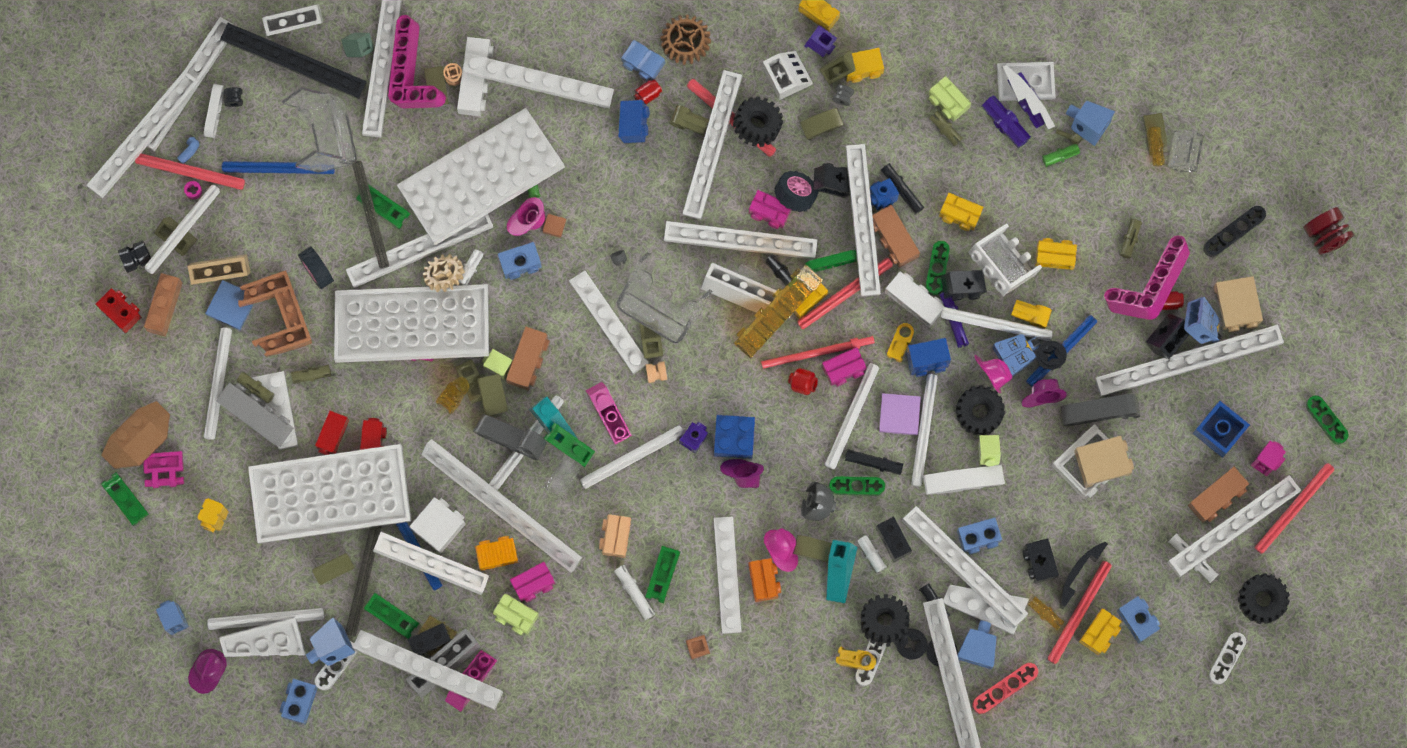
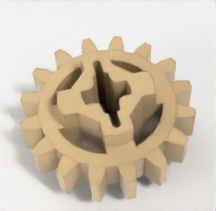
M441 254L440 259L434 257V262L428 261L429 267H424L423 277L430 290L434 288L436 292H439L440 289L446 292L447 288L453 290V285H459L458 280H463L462 274L465 271L461 261L456 256L452 258L451 254H449L447 257H444Z

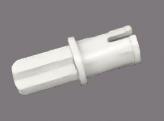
M475 249L467 264H463L465 273L462 274L463 280H458L459 284L467 285L473 274L477 272L476 267L483 257L481 251Z
M867 535L861 537L858 540V544L866 555L865 559L870 561L876 573L885 569L887 566L878 554L879 550L875 549Z

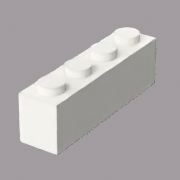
M467 37L464 64L467 53L485 58L493 57L494 46H491L490 40ZM462 73L457 106L458 114L481 116V111H485L486 100H483L484 93H488L489 82H486L485 78Z
M714 263L711 264L701 288L769 319H772L782 295L777 290Z

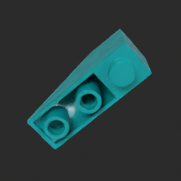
M838 540L832 541L828 559L826 596L828 601L846 603L858 548L852 543Z

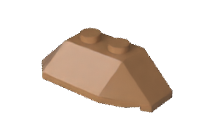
M157 401L137 409L109 437L101 456L114 469L140 466L167 439L170 414Z

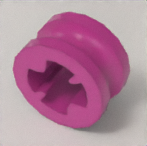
M190 181L185 185L184 192L189 199L193 200L201 196L202 188L199 183ZM194 186L195 189L198 188V191H195L196 194L193 195L191 192H188V190H191L190 187Z

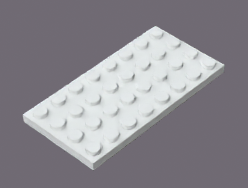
M527 108L400 182L397 184V187L434 245L562 170L565 166Z
M488 284L453 286V290L447 288L446 292L443 289L436 292L435 288L430 290L429 287L335 291V363L489 356Z
M401 444L248 467L257 543L259 544L411 521Z

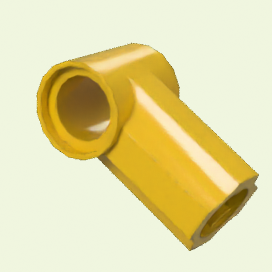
M1016 299L1011 316L1028 321L1032 326L1046 329L1052 310L1046 306H1034Z

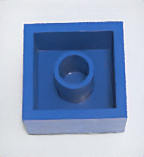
M946 338L908 345L906 351L910 374L916 375V377L925 376L930 371L935 373L944 372L949 367L951 361Z
M1219 401L1192 434L1223 458L1250 424Z
M717 415L714 457L752 459L755 417Z

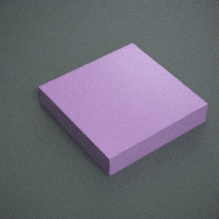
M882 393L879 432L918 435L921 397Z

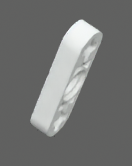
M213 85L204 127L205 137L215 138L220 117L218 113L221 112L224 97V85Z
M1236 632L1228 637L1209 672V679L1213 684L1219 685L1227 680L1246 645V638L1243 634ZM1232 638H1240L1239 642L1241 645H1237L1234 651L1226 649L1227 646L1232 648L1234 644ZM1229 653L1232 656L1233 661L1231 664H1225L1222 661L1223 654ZM1221 666L1228 668V671L1223 669L1221 673L1223 679H1215L1216 676L1213 673H1217Z
M355 650L354 654L346 657V662L340 660L342 666L338 671H333L331 665L327 666L325 664L315 678L316 686L323 691L329 690L355 657L357 651ZM326 669H328V671L334 674L335 677L332 678V676L330 675L327 679L329 684H324L323 686H320L321 681L319 679L321 677L326 678L328 673H326L325 671Z
M869 641L866 651L876 655L877 662L874 671H868L867 677L870 678L869 680L861 682L859 674H863L865 670H857L855 680L860 686H868L872 682L885 651L886 643L882 644V647H878V650H881V654H879L875 650H869L870 646L874 649L876 642L872 644ZM866 656L862 659V665L864 664L865 666L868 665Z

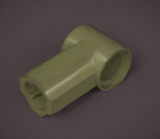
M676 105L669 124L677 128L678 126L679 129H688L704 136L710 119L694 114L684 106Z

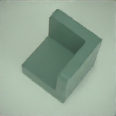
M352 33L341 39L346 57H364L374 51L370 33Z

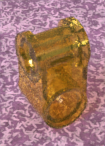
M458 377L448 383L444 391L437 398L436 404H441L448 410L450 415L453 414L470 388L468 380L464 377Z

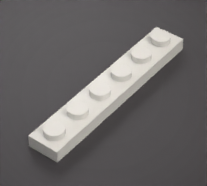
M583 271L569 280L632 374L644 368L645 364H649L587 272Z
M733 517L714 518L722 634L741 633Z
M383 532L380 533L373 552L482 595L489 578L487 574Z

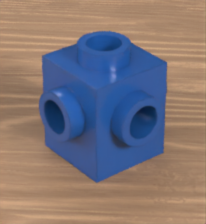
M890 178L882 182L877 181L871 185V205H874L877 211L897 202L899 192Z

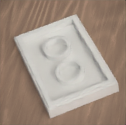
M1054 62L997 63L999 101H1017V97L1007 81L1008 77L1003 68L1005 64L1017 74L1022 72L1031 89H1034L1040 100L1056 98Z

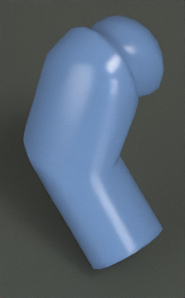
M190 137L187 140L186 144L188 147L177 157L183 164L194 155L200 145L195 137Z

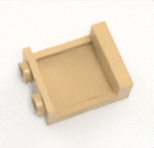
M1254 276L1215 283L1213 288L1214 293L1218 296L1223 320L1222 330L1236 332L1240 330V327L1247 326V329L1257 328L1258 324L1263 321Z
M1121 436L1075 449L1074 453L1085 488L1091 487L1096 483L1132 474V470H1134L1131 458L1128 459L1126 453L1128 446Z

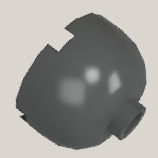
M814 481L810 483L806 489V492H809L807 500L805 501L803 498L801 515L808 520L821 521L834 512L836 508L834 495L828 486Z

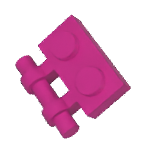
M183 452L152 453L144 461V473L152 474V479L145 480V487L160 488V486L169 485L170 487H177V485L184 484V477H176V472L184 471ZM159 473H169V478L159 479Z

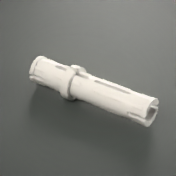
M1177 533L1168 541L1179 553L1189 547ZM1205 559L1195 566L1194 570L1196 572L1199 571L1211 583L1219 574L1206 563L1207 560Z
M625 565L617 568L614 573L621 581L623 590H626L644 620L654 616L655 612L636 584L637 581L632 578Z

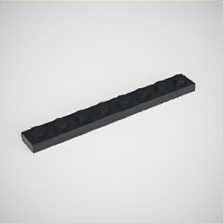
M227 23L220 38L224 43L357 99H360L367 83L363 79L230 23Z

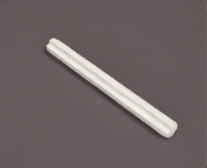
M211 185L145 265L147 272L153 274L219 194L220 189Z
M943 307L941 311V317L944 319L1018 335L1023 334L1032 338L1037 337L1046 341H1050L1052 338V330L947 307Z
M221 328L204 432V438L208 440H214L216 437L220 404L216 400L223 392L232 330L229 328Z
M870 363L866 369L825 462V466L835 469L879 370V367L875 364Z
M928 374L926 379L911 482L913 486H921L937 384V375Z
M556 395L551 402L559 409L564 401ZM538 420L530 428V430L538 434L544 429ZM513 451L489 485L498 491L524 455Z
M677 426L580 479L581 484L587 489L684 435L682 427Z
M322 608L209 618L207 625L209 630L266 625L296 617L297 622L324 619V611Z

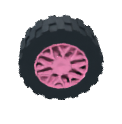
M798 171L785 172L774 188L777 200L787 209L798 212H805L810 209L819 194L818 191L813 190L814 181L809 176Z
M312 246L298 254L305 269L320 289L334 282L329 270Z

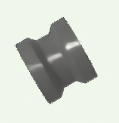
M838 84L836 86L837 92L833 95L832 100L837 104L850 106V97L853 96L854 89Z

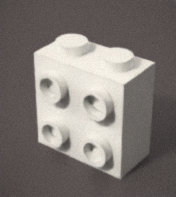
M434 497L409 527L441 554L466 524L463 521V515L456 510L453 513L448 508L450 505L442 498L438 500Z

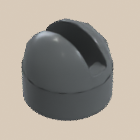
M624 250L616 251L610 255L612 262L616 266H621V262L623 264L626 263L627 257Z

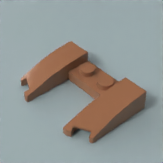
M286 270L240 287L245 292L243 301H238L239 307L276 298L287 329L252 341L255 347L259 345L266 351L264 354L266 357L312 344Z

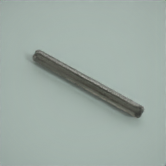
M355 161L352 163L375 254L379 268L384 269L389 267V262L362 161Z
M382 526L370 527L345 630L349 636H356L376 554L373 550Z

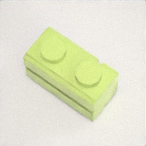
M946 76L929 90L930 102L942 109L941 113L947 120L951 119L954 122L971 106V102Z
M504 594L493 615L496 616L495 621L504 626L508 623L513 626L511 630L515 633L527 635L537 620L539 613L509 595Z

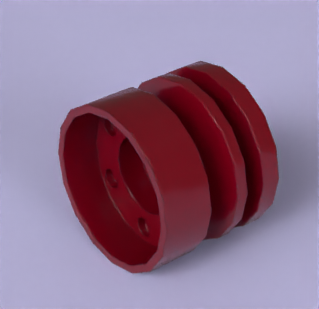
M1339 207L1322 213L1303 227L1309 238L1319 236V239L1313 244L1314 247L1323 245L1317 250L1319 255L1341 248L1355 235L1353 231L1343 233L1350 226L1349 224L1339 226V223L1345 218Z

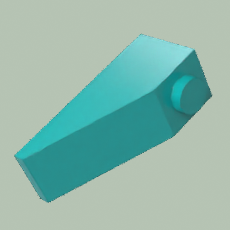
M547 396L543 397L529 409L548 434L552 430L551 426L553 423H556L577 438L559 410ZM558 433L555 440L558 441L561 437V434Z

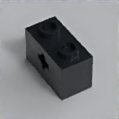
M823 163L822 166L814 168L813 190L842 198L850 196L847 167H834L831 163Z
M982 270L950 271L941 276L944 299L952 298V301H959L964 298L977 300L982 294L987 292Z
M1168 314L1146 340V344L1154 354L1166 359H1170L1190 335L1184 329L1185 320L1172 314Z
M894 516L876 526L875 529L893 563L911 554L912 549Z
M1049 539L1026 544L1024 546L1025 550H1022L1024 560L1029 562L1028 575L1030 580L1034 579L1036 584L1058 578L1059 573ZM1038 557L1040 560H1044L1042 566L1039 563H1035Z
M441 623L407 640L413 653L423 656L448 644L452 638L446 625Z

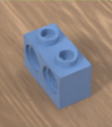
M996 518L957 529L962 550L969 554L980 552L979 548L986 546L987 549L995 548L1002 541ZM991 530L994 533V538H986L984 531ZM966 536H974L976 543L968 544L965 539Z
M293 679L292 683L289 682L286 689V694H288L286 702L283 701L280 707L281 717L306 725L318 687ZM299 687H305L306 689L302 697H297L296 690ZM299 706V713L292 716L290 714L291 707Z

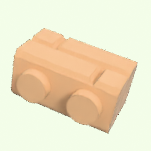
M609 514L607 519H603L602 530L605 531V537L600 539L599 545L603 555L626 558L631 525L630 517Z

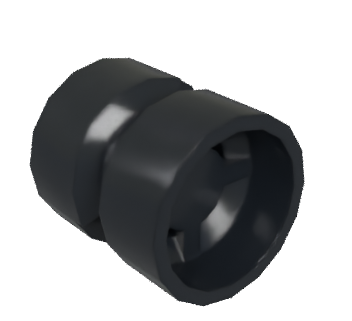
M143 240L134 243L132 248L127 246L118 250L127 273L136 270L138 265L144 267L151 259Z

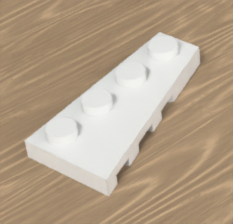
M285 372L252 377L254 380L262 382V386L275 394L271 402L265 403L261 399L260 403L264 406L268 404L274 408L277 416L283 415L289 419V425L294 428L282 446H277L278 449L282 450L298 446Z
M955 585L949 586L943 599L945 605L976 619L989 622L992 626L1014 635L1017 626L1013 628L972 588ZM1011 596L1025 610L1029 599Z
M296 617L220 636L219 638L224 657L306 655Z

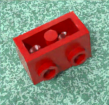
M111 288L95 305L126 334L142 318L138 313L140 309L134 303L129 305L125 301L127 297L119 289L115 292Z

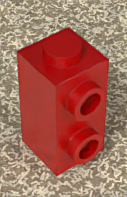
M329 410L315 444V447L319 450L318 453L322 455L336 454L349 423L348 417Z
M368 418V420H363L360 450L384 447L382 446V440L386 439L387 427H384L380 419Z

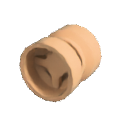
M455 63L446 65L443 71L446 83L450 86L460 85L462 78L461 67Z
M664 361L658 362L656 365L651 363L645 364L648 383H653L659 379L661 381L667 380Z

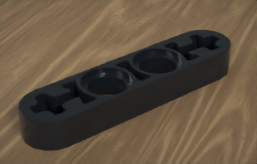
M1254 206L1205 243V254L1209 257L1218 256L1262 223L1266 217L1265 209L1262 206ZM1254 211H1255L1256 213L1260 211V212H1261V215H1260V218H1261V219H1259L1258 217H1256L1255 219L1252 220V223H1251V221H1250L1249 219L1254 215ZM1238 222H1245L1247 229L1245 231L1239 230L1237 227ZM1228 232L1232 234V241L1227 242L1223 240V233ZM1216 238H1218L1221 244L1215 249L1217 252L1214 250L1209 251V244L1215 245L1218 242Z

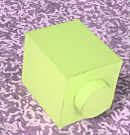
M492 349L489 356H484L482 362L484 363L483 367L485 370L492 374H500L501 379L504 380L509 373L513 360Z
M980 435L978 443L980 465H999L1001 456L999 435Z

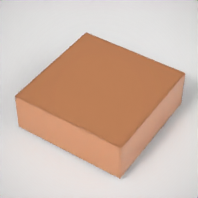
M548 214L543 233L561 238L567 220Z
M704 635L686 640L692 660L710 654Z

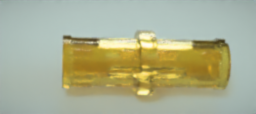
M1150 127L1151 144L1149 148L1152 151L1153 166L1165 165L1163 153L1165 145L1162 142L1161 127Z
M1037 596L1032 599L1036 604L1032 601L1028 604L1041 616L1042 620L1045 619L1056 631L1064 624L1065 621L1056 615L1051 607L1048 608L1039 600Z

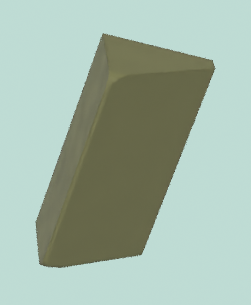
M850 50L825 63L819 69L829 85L855 71Z
M171 217L163 218L154 234L165 242L179 224ZM187 232L174 250L181 256H184L198 239Z
M500 374L477 378L485 415L489 416L508 411Z
M344 553L312 569V572L318 583L322 585L354 569V565L349 555Z

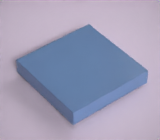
M222 280L205 314L235 329L241 330L254 304L239 307L238 301H243L245 290H241L239 287Z

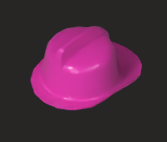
M536 197L527 199L509 218L507 231L511 235L521 236L529 230H536L543 225L545 211L541 199Z
M974 355L977 363L987 374L996 391L1001 394V387L1012 379V374L1007 364L1000 359L984 362L980 357Z
M783 528L766 532L764 544L775 565L785 572H791L796 569L798 556L793 554L796 546V539L793 534Z

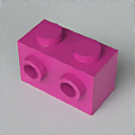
M1269 441L1251 466L1267 477L1285 461L1286 458L1283 456L1286 451L1283 450L1284 447L1280 443Z

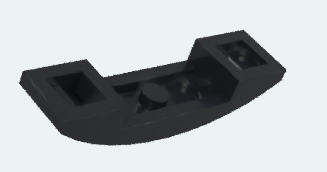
M1100 543L1087 551L1071 569L1062 588L1060 597L1061 609L1066 607L1076 592L1070 588V585L1087 560L1090 558L1096 562L1108 543Z

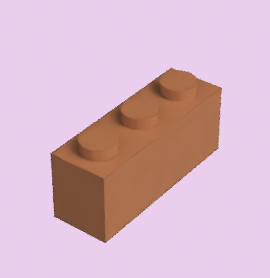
M892 205L872 215L874 232L878 231L881 237L879 239L884 249L888 248L891 253L889 258L894 265L897 264L900 268L919 257L920 252Z
M161 273L144 325L147 332L166 337L183 284L180 278Z
M525 327L506 378L508 384L528 391L530 386L534 387L537 379L535 375L536 369L541 368L544 359L541 358L543 350L547 351L550 344L546 333Z
M1233 467L1190 502L1188 507L1202 523L1206 520L1211 522L1218 516L1216 512L1219 509H1227L1233 503L1231 499L1235 496L1240 498L1247 492L1246 487L1249 483Z

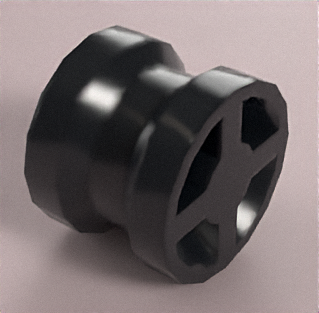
M238 87L224 89V95L226 96L224 105L227 107L242 106L243 100L241 95L243 90Z

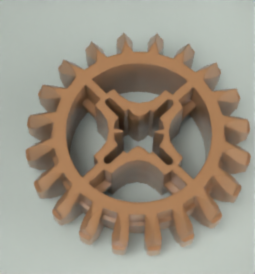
M688 14L685 16V19H682V16L679 15L678 21L672 18V24L666 23L667 29H662L664 35L660 37V40L663 41L661 47L665 48L664 54H669L670 60L676 57L675 63H679L681 59L683 65H686V60L693 64V58L699 62V55L705 57V51L710 49V46L707 45L711 43V39L708 38L710 37V32L706 31L708 26H702V20L696 22V16H693L692 20H690ZM683 27H690L693 30L687 31ZM677 31L679 37L675 40V43L671 44L670 38ZM700 35L701 43L695 49L693 41ZM683 37L689 38V43L683 42ZM685 48L689 52H681L679 49Z

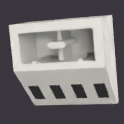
M796 51L779 53L763 61L762 69L779 100L813 85Z

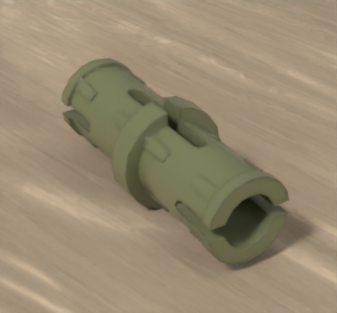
M936 111L934 115L939 120L933 115L929 120L938 127L940 134H944L955 147L958 142L953 137L959 142L963 137L954 130L951 122L948 123L939 111Z
M1137 219L1130 220L1127 234H1124L1123 237L1124 243L1119 254L1120 256L1128 259L1132 257L1135 243H1138L1139 240L1137 237L1142 225L1141 221Z
M329 364L314 368L311 366L308 369L291 372L293 384L304 381L314 382L315 379L332 376Z
M242 372L237 378V382L247 388L250 394H255L265 403H269L273 399L275 394L262 386V382L259 380H254L245 372Z

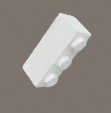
M319 4L262 17L267 36L323 23Z
M899 272L886 287L885 293L930 328L941 315L944 307L943 302L937 297L933 298L928 294L929 291L924 286L915 284L913 282L914 279L909 274Z

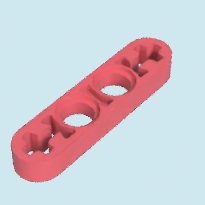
M1026 663L976 697L972 703L973 710L978 714H984L1033 681L1038 675L1037 666L1033 663ZM1026 667L1029 669L1033 668V677L1027 675L1023 678L1026 681L1023 683L1021 677L1016 673L1020 672V675L1026 672ZM1010 678L1018 680L1019 685L1017 688L1009 687L1008 680ZM994 689L1002 691L1003 696L1001 699L993 698L992 691ZM988 694L989 699L994 704L991 705V703L988 702L985 705V710H983L982 708L978 709L976 707L978 705L977 701H985L987 699L985 695Z

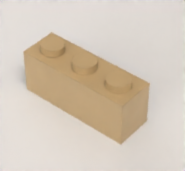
M247 254L195 262L188 265L191 285L248 276L251 273Z

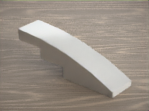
M1003 65L1018 101L1026 98L1032 114L1041 113L1047 128L1055 127L1046 108L1035 92L1009 66Z
M1002 465L961 469L923 476L926 495L961 492L963 490L1005 484Z

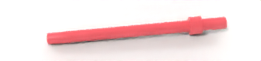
M873 336L862 339L853 338L849 342L761 361L764 369L855 347L860 349L861 346L874 344L875 342Z

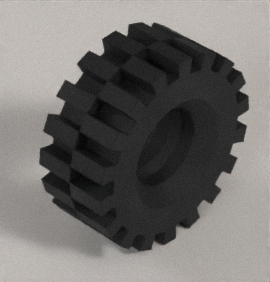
M750 97L748 101L744 100L740 104L733 119V127H736L734 131L736 134L739 133L738 138L740 140L744 138V143L748 144L751 142L754 147L757 144L760 147H764L765 143L769 145L772 141L774 142L781 130L783 115L779 113L780 108L778 106L774 107L775 103L773 101L768 103L767 98L760 100V97H756L753 100V97ZM751 119L761 120L764 123V127L755 126Z
M979 385L964 391L957 402L955 414H957L956 419L960 422L961 428L964 427L966 432H972L973 435L977 436L978 434H990L999 427L1005 414V404L1002 403L1003 399L997 395L998 392L996 390L992 391L990 390L991 387L987 386V388H984L983 385ZM976 404L986 406L987 415L985 417L977 418L974 416L972 410Z
M1267 573L1253 576L1242 585L1239 591L1238 602L1240 601V610L1244 611V616H1248L1250 621H1257L1258 624H1268L1276 621L1288 609L1287 605L1290 602L1288 600L1290 594L1286 591V584L1283 585L1281 583L1282 580L1280 578L1276 579L1275 575L1272 574L1269 576ZM1259 592H1267L1270 595L1271 602L1268 606H1260L1257 603L1256 596Z
M884 594V598H880V595H877L875 600L869 599L868 604L865 603L861 611L862 633L865 632L864 637L866 639L870 638L872 644L878 642V646L881 647L882 643H886V647H889L891 642L896 645L899 639L902 641L905 638V634L907 635L910 621V614L907 612L908 608L906 605L903 606V601L899 599L897 602L896 596L893 595L891 598H888V594ZM879 615H890L893 618L890 625L879 624L877 620Z

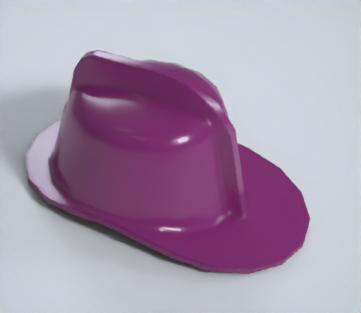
M1043 379L1033 385L1032 394L1026 396L1021 404L1023 407L1031 408L1046 403H1057L1064 400L1067 393L1060 389L1057 379Z
M729 459L720 465V471L732 477L737 486L741 488H758L760 485V474L763 473L764 466L743 459Z
M206 649L196 658L188 676L189 685L200 694L209 693L218 685L227 666L226 658L221 651Z

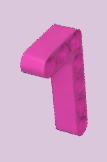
M401 15L397 19L388 94L389 100L403 109L441 107L446 101V96L435 86H413L419 24L408 15Z
M1177 235L1169 240L1143 293L1119 288L1108 289L1104 294V298L1109 310L1113 313L1147 320L1158 317L1190 255L1185 238Z

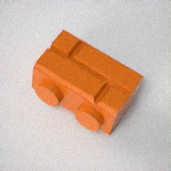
M772 558L749 562L755 602L778 599V593H781L780 582L775 580V574H778L775 563H772Z

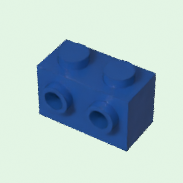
M643 100L620 102L618 137L623 143L645 142L646 136H648L649 130L646 123L650 111Z

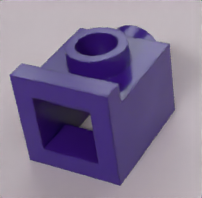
M819 25L804 47H809L824 57L826 53L828 55L832 53L836 47L833 43L837 38Z
M692 422L680 438L679 443L696 454L708 436L707 427L700 422H697V424ZM693 432H697L699 436L697 438H693L691 434Z

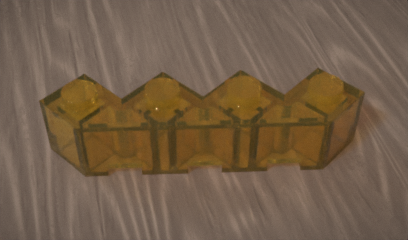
M807 265L802 270L797 268L791 275L793 279L783 290L779 288L772 295L775 299L764 310L761 307L754 315L756 317L754 322L747 329L743 327L736 334L738 339L734 344L750 359L823 281Z

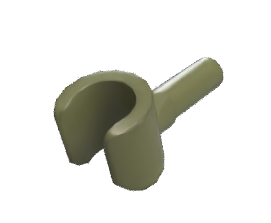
M1059 129L1056 130V134L1066 137L1073 144L1078 145L1083 140L1076 132L1071 135Z

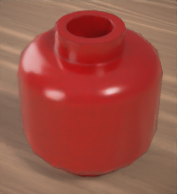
M798 368L794 373L790 374L788 383L791 385L793 392L809 395L811 392H815L818 378H816L814 372Z

